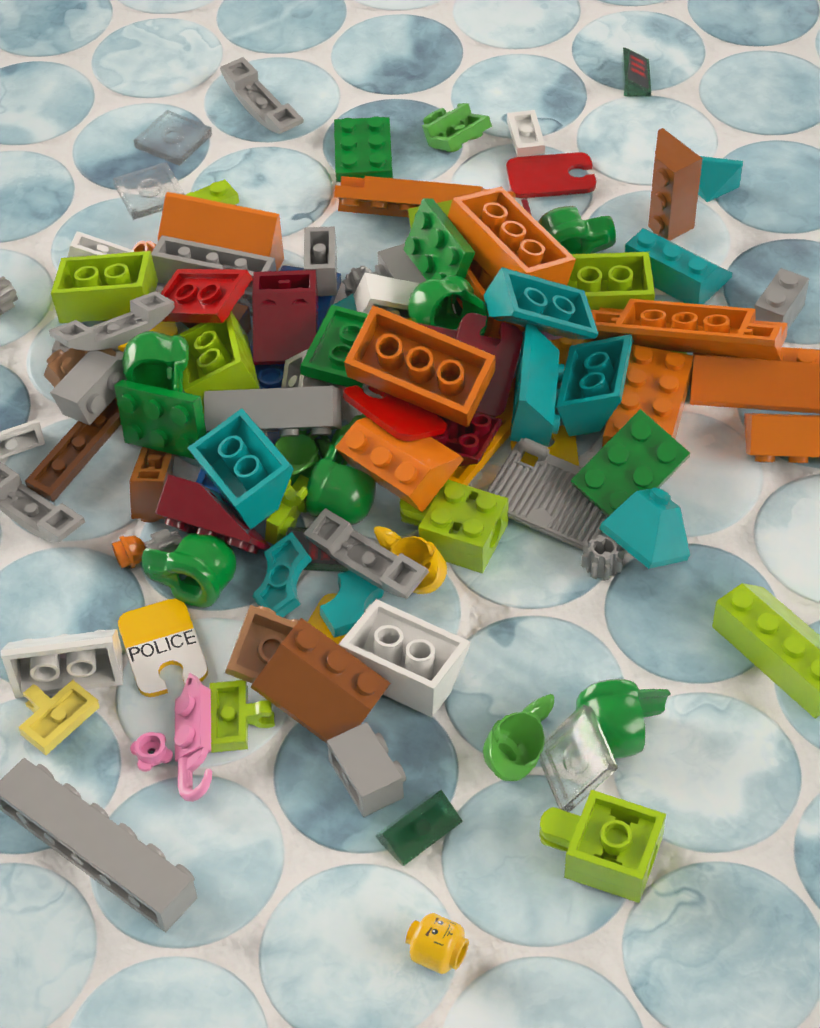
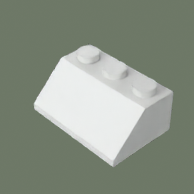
M376 599L338 645L391 683L383 695L429 717H433L452 691L469 650L470 641Z
M117 629L96 630L94 632L72 635L62 634L56 637L24 639L22 641L8 642L1 650V658L15 698L24 697L23 692L33 684L38 686L45 694L58 693L72 680L85 690L123 685L122 648Z

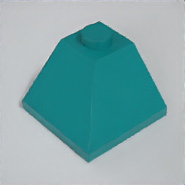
M660 488L636 491L607 517L599 527L601 531L648 569L687 561L690 557L681 507L671 500V496L666 491Z

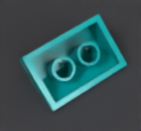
M644 228L625 244V252H649L654 287L683 303H706L733 275L732 272Z
M501 267L483 295L489 317L498 321L510 322L521 325L524 328L526 324H532L539 331L569 339H595L598 336L584 290Z
M526 324L517 363L510 441L519 442L521 438H528L544 446H549L552 433L558 434L560 425V414H555V408L560 393L557 383H562L564 364H559L560 350L532 324Z
M631 334L570 346L556 406L569 436L588 435L601 431L620 404L633 341Z
M243 408L188 447L202 470L250 530L279 509L294 469Z

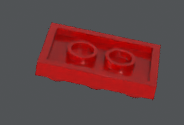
M177 269L160 293L174 301L175 308L161 322L223 323L228 318L237 301L243 296L253 278L248 270Z

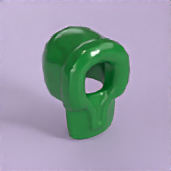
M575 206L552 209L542 215L538 221L570 254H593L608 249L616 243L615 225L610 216L583 220Z
M449 275L443 279H430L420 283L410 294L408 313L413 322L458 331L461 319L466 314L477 313L487 316L486 324L480 331V335H484L488 323L486 304L474 295L473 287L463 277ZM453 294L462 301L463 310L461 316L454 313L452 307Z
M146 331L134 336L127 343L123 354L122 365L126 380L183 392V372L187 368L189 360L188 342L183 336H169L155 331Z
M340 435L335 444L330 445L326 457L319 460L314 466L307 484L308 495L304 499L307 513L313 517H318L326 508L348 521L351 525H355L368 515L374 503L376 482L368 474L353 467L343 465L345 459L335 448L344 436Z
M192 533L182 539L174 552L168 553L156 549H144L142 567L149 579L170 587L174 598L190 606L206 608L212 606L217 601L222 590L234 577L236 556L231 546L221 538ZM179 574L187 575V577L181 581Z
M609 679L591 684L579 694L576 700V713L579 717L584 744L592 753L608 759H622L642 752L645 745L644 718L656 716L665 711L667 697L671 695L668 689H639L634 682L625 679Z

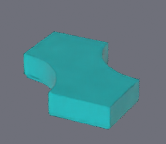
M293 532L264 552L268 564L267 574L261 586L252 595L258 606L268 607L281 617L286 616L301 605L297 597V582L303 569L312 561Z
M350 570L338 574V586L340 589L338 594L330 602L320 606V616L334 638L347 634L362 617L367 607L384 595L383 589L369 583Z

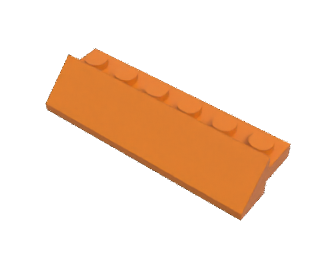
M341 176L340 186L335 185L334 197L339 199L338 211L409 218L408 209L419 207L423 198L434 199L436 203L489 189H484L482 186L365 176V178ZM507 191L514 199H516V194L514 192Z
M630 299L624 309L600 307L599 310H591L598 336L595 339H590V341L631 334L633 345L660 350L781 361V348L787 337L788 323L755 320L756 309Z
M782 347L781 361L692 353L694 357L690 381V405L820 414V350Z

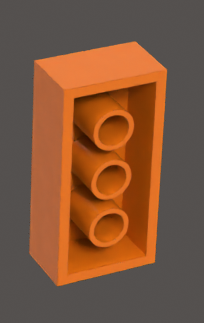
M502 186L452 199L448 214L449 220L475 251L473 258L493 279L501 267L568 285L576 259Z
M373 305L344 364L347 377L468 428L495 372V355Z
M632 344L622 400L607 421L602 447L640 409L675 439L691 381L694 355Z

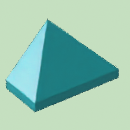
M700 156L703 159L698 195L706 202H710L740 187L743 161Z

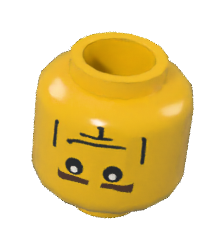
M435 913L426 915L421 922L415 920L406 935V943L410 944L411 960L439 974H445L452 968L457 970L463 962L469 946V940L465 938L464 928L460 924Z

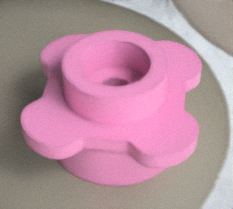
M148 732L141 735L137 741L131 744V753L137 756L139 760L137 765L141 771H150L153 766H157L160 763L167 764L172 760L173 752L167 749L164 734Z

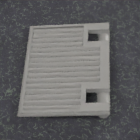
M521 438L516 443L487 492L509 498L508 518L581 550L584 548V543H589L590 539L594 540L597 535H601L602 531L599 527L607 518L600 509L571 484V479L582 468L549 454V449L546 446L528 438ZM525 452L538 457L534 467L520 461Z

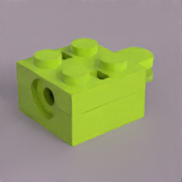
M447 480L423 513L400 498V518L402 522L417 526L419 537L432 542L446 562L483 574L508 526L509 498Z
M591 790L581 816L555 807L546 810L540 819L539 837L542 844L566 852L564 878L640 903L663 839L666 814Z

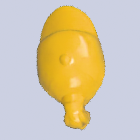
M374 527L375 536L382 547L397 556L402 553L428 569L429 573L413 593L428 594L434 592L442 585L446 578L447 565L444 557L432 542L416 536L401 538L396 532L388 528Z

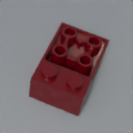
M316 270L253 272L254 365L285 364V360L307 349L309 350L318 332Z
M475 412L467 428L439 416L447 423V428L444 434L433 436L432 438L463 457L464 460L458 467L478 464L502 425V419Z
M168 474L155 514L166 518L165 525L188 534L197 533L216 536L229 545L256 555L259 549L266 551L271 547L254 528L250 530L223 495L199 483Z

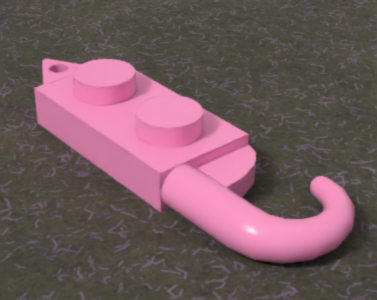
M189 673L181 696L175 699L174 742L175 761L178 762V791L185 801L194 802L207 792L212 780V770L206 769L202 782L193 789V771L204 762L207 754L211 751V689L204 686L197 676Z

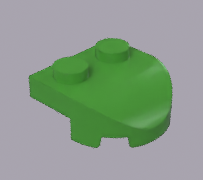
M459 103L457 108L448 112L444 108L438 109L427 115L423 119L424 125H422L428 145L435 149L446 150V152H455L461 149L463 143L481 137L483 131L492 127L490 117L472 114L469 103Z

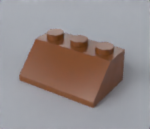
M664 128L658 130L648 227L654 233L671 241L695 226L703 158Z
M301 618L277 648L250 688L327 743V740L361 725L391 683Z

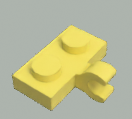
M74 680L70 681L52 698L33 684L23 692V696L29 700L25 704L34 714L18 727L20 735L44 755H47L100 708L98 699Z

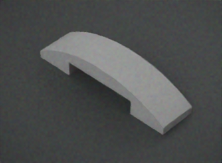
M244 57L220 67L222 75L235 96L261 125L272 132L281 134L303 123V118L289 103L282 105L258 80V71Z
M155 291L130 300L131 312L91 327H87L75 320L50 329L49 334L69 348L84 351L109 349L128 343L130 339L140 333L150 331L168 316L175 308L174 301Z
M0 462V510L21 527L45 540L61 542L85 523L84 517L63 503L56 507L22 484L19 474Z
M326 508L303 533L319 549L356 575L393 595L405 599L412 594L429 573L426 567L400 553L397 556L358 533L348 521Z

